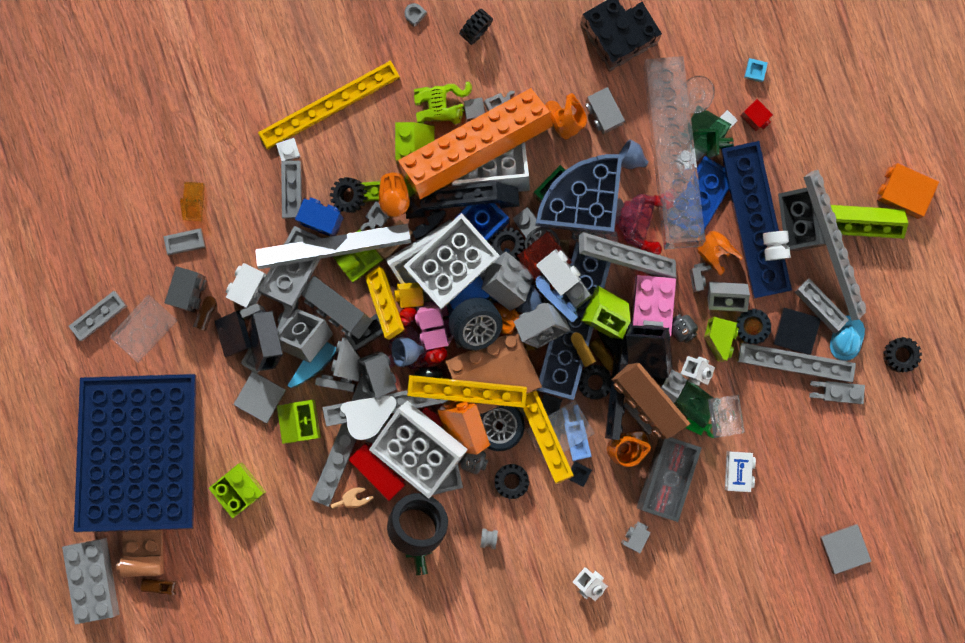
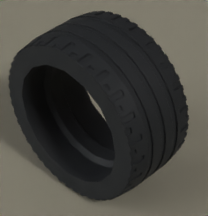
M422 493L407 495L396 503L389 515L387 523L389 539L399 551L406 555H426L435 550L445 537L448 528V516L442 504L435 498L430 497L428 499ZM408 510L424 512L434 522L435 534L430 539H413L401 528L399 522L401 514Z

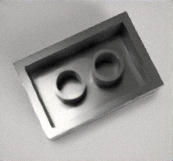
M807 187L779 193L783 231H788L789 242L786 245L790 247V251L826 246Z

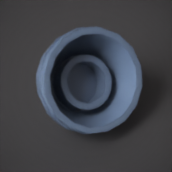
M628 140L619 153L623 154L622 168H645L648 165L649 161L646 159L643 149L633 140Z
M534 284L530 286L526 301L516 307L517 312H531L536 309V306L544 303L543 297L539 294Z
M396 338L392 343L391 350L394 363L399 367L413 364L424 353V347L409 338Z

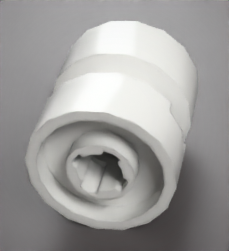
M788 231L763 233L764 245L767 246L765 249L766 261L791 258L790 247L786 245L789 242Z

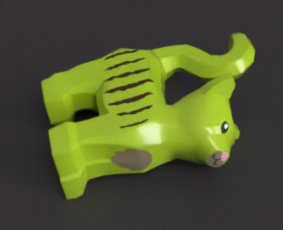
M467 81L464 90H461L455 84L414 89L415 105H421L422 102H428L429 109L416 113L417 122L424 124L425 121L443 122L448 120L454 125H459L465 111L464 105L458 104L447 108V93L452 91L456 96L466 97L472 91V84Z

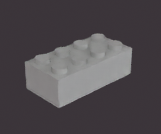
M107 538L63 546L75 624L112 618L119 615Z

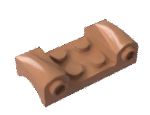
M122 531L123 557L120 559V562H117V573H120L121 577L163 575V531Z

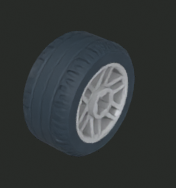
M470 298L461 302L454 308L449 317L450 333L457 344L466 350L476 351L488 347L497 340L502 331L503 322L500 313L489 300L484 298Z
M501 405L480 414L490 446L487 447L488 449L506 451L519 443L524 434L525 422L518 408ZM497 422H501L503 424L502 429L499 430L496 428Z

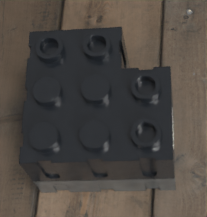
M606 0L583 13L580 23L609 72L617 66L628 62L634 56L645 52L651 46L657 45L662 35L643 2L625 11L619 0Z

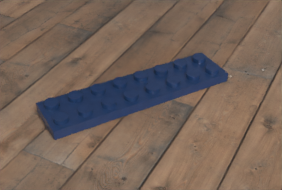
M756 141L721 149L753 299L792 291L785 259L765 260V249L767 246L764 245L763 233L776 232L779 229L760 142Z

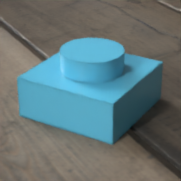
M749 58L744 78L763 82L768 62Z

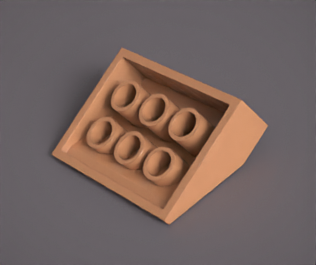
M517 330L513 331L512 334H506L497 338L495 342L484 349L470 350L445 361L453 380L527 387L526 394L542 388ZM472 403L477 405L479 414L501 406Z

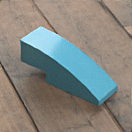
M326 342L310 363L303 360L287 386L295 388L316 376L337 354L336 347Z

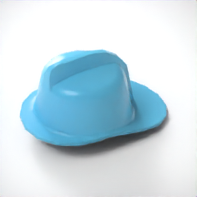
M850 315L846 316L849 321L837 333H833L830 340L831 353L839 360L844 361L851 360L858 355L865 335V328L861 320L852 321Z

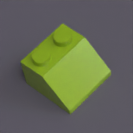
M395 122L396 163L399 164L398 160L433 142L435 140V127L416 122Z

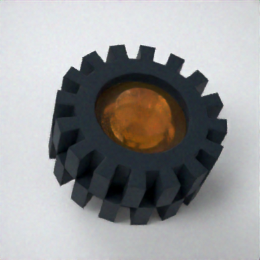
M752 308V310L748 309V312L740 314V317L737 318L736 328H739L738 335L744 342L758 344L764 342L769 337L772 325L766 313Z

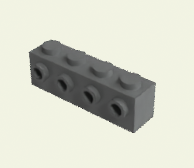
M315 276L312 277L301 293L306 298L304 302L311 308H314V306L318 307L316 312L324 318L327 315L331 317L328 321L337 328L341 325L343 327L341 331L349 337L354 335L359 339L373 321Z

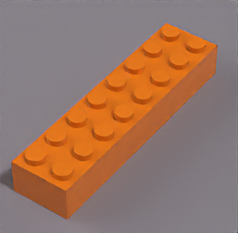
M532 88L401 158L398 160L400 168L415 193L422 199L553 127L551 114Z

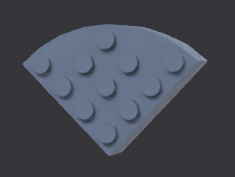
M605 154L580 161L565 170L546 192L538 210L535 226L612 235L615 228L623 154Z

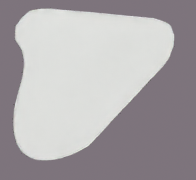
M381 396L343 403L340 409L346 415L347 427L351 436L358 440L375 436L395 409L396 399L393 396Z

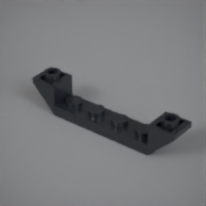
M500 182L443 187L422 199L415 193L409 197L410 204L406 211V219L425 217V210L497 202L500 208L520 207L518 187Z

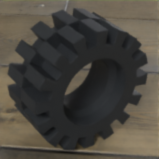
M482 8L479 9L463 25L459 33L460 36L472 45L488 30V27L493 22V18Z
M349 177L338 179L339 182L335 181L334 185L336 187H331V190L334 192L330 193V196L333 197L331 203H335L333 206L337 207L340 211L355 213L356 210H361L360 206L365 205L363 200H367V197L364 196V194H367V190H363L366 188L365 185L361 184V181ZM347 188H352L354 191L353 199L350 202L344 200V192Z
M507 227L503 228L504 231L502 232L499 229L498 234L493 235L494 239H490L492 248L501 255L504 253L501 250L502 243L511 240L515 243V248L508 253L517 261H520V257L525 255V241L519 231H514L513 228H510V230Z
M901 337L891 340L883 352L885 354V357H883L884 361H887L886 365L890 366V369L893 371L914 370L913 368L918 367V363L922 360L920 359V356H922V352H919L920 346H917V342L912 341L911 338ZM901 347L909 351V359L906 362H900L896 358V351Z
M591 365L581 372L578 383L580 392L585 397L594 400L606 397L611 387L612 376L610 371L600 365ZM592 375H598L603 380V385L598 390H593L588 385V379Z
M504 465L495 475V488L504 498L517 499L528 490V474L519 465ZM509 474H515L519 478V485L515 489H509L504 484V479Z

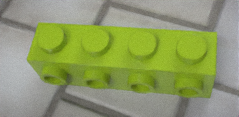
M830 205L832 212L836 215V223L842 235L901 239L905 237L909 224L905 209Z

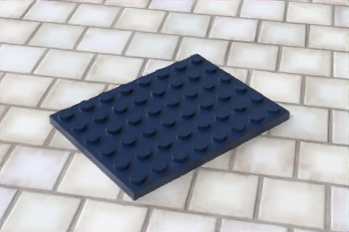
M195 374L80 378L74 532L193 529L197 377Z

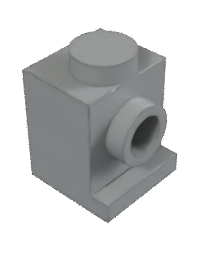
M638 521L634 527L630 526L625 536L628 538L627 541L622 540L621 543L641 553L651 532L647 530L648 526Z

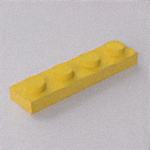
M379 266L366 275L365 279L384 337L390 340L404 331V327L385 271Z

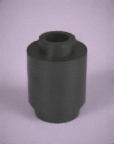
M437 365L421 368L415 372V376L444 379L442 368L438 369Z

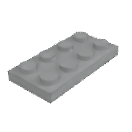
M294 226L284 245L321 238ZM320 259L271 267L258 292L288 307L294 308Z

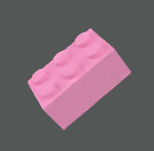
M643 275L635 277L632 325L643 326L644 320L663 322V327L669 328L671 336L675 278Z

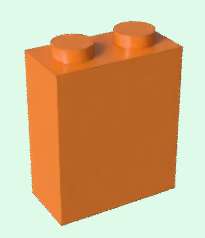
M899 163L892 167L889 166L884 176L886 181L880 185L877 191L879 195L877 201L895 209H905L906 214L917 219L924 217L939 181Z
M448 400L444 402L442 407L437 409L444 430L468 449L466 453L477 455L490 446L476 404Z

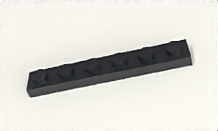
M632 323L629 324L623 339L616 338L612 379L628 365L626 334ZM611 380L605 438L619 440L623 431L621 422L625 413L623 405L625 395L623 393L620 394L613 385L615 383Z

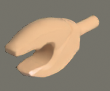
M360 487L353 488L342 496V501L331 504V507L334 509L345 505L346 508H360L370 503L374 496L358 500L356 495L366 489Z

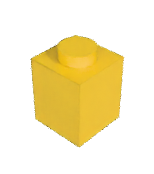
M418 282L397 284V290L394 291L395 302H398L400 308L424 306L423 288Z

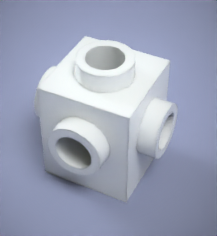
M687 356L681 374L690 378L688 382L698 386L700 383L708 385L715 367L708 364L709 360L698 357L696 359Z
M586 567L573 581L580 589L578 592L584 598L588 599L590 597L594 601L608 587L603 582V576L597 571L592 573Z

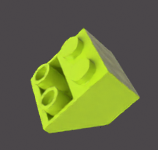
M596 286L593 297L590 299L581 321L611 338L623 339L631 322L629 303L602 287Z
M713 317L708 319L704 339L716 360L724 362L732 357L734 347L731 345L733 339L737 338L739 328H736V322Z
M315 400L277 406L282 444L321 438Z
M243 463L237 464L208 488L232 519L267 493Z

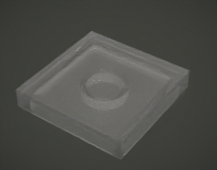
M739 395L708 399L714 438L745 433Z

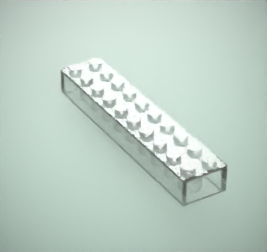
M684 57L645 59L643 70L664 250L703 246L706 239Z

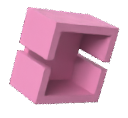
M434 301L424 302V306H421L415 315L416 324L422 329L420 340L422 344H425L426 350L449 346L453 336L449 330V319L443 320L442 318L449 316L447 305L440 309Z

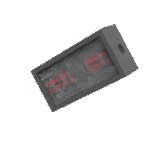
M671 437L668 439L659 438L636 508L678 522L702 448Z

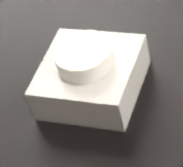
M294 138L276 144L281 161H290L301 157Z

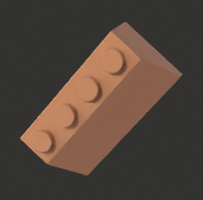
M640 363L628 364L611 379L615 383L613 385L620 394L623 393L627 397L626 402L630 407L638 410L640 419L652 427L651 431L657 438L668 439L691 424Z

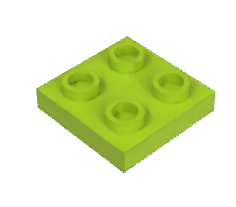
M375 249L333 256L352 283L383 261Z

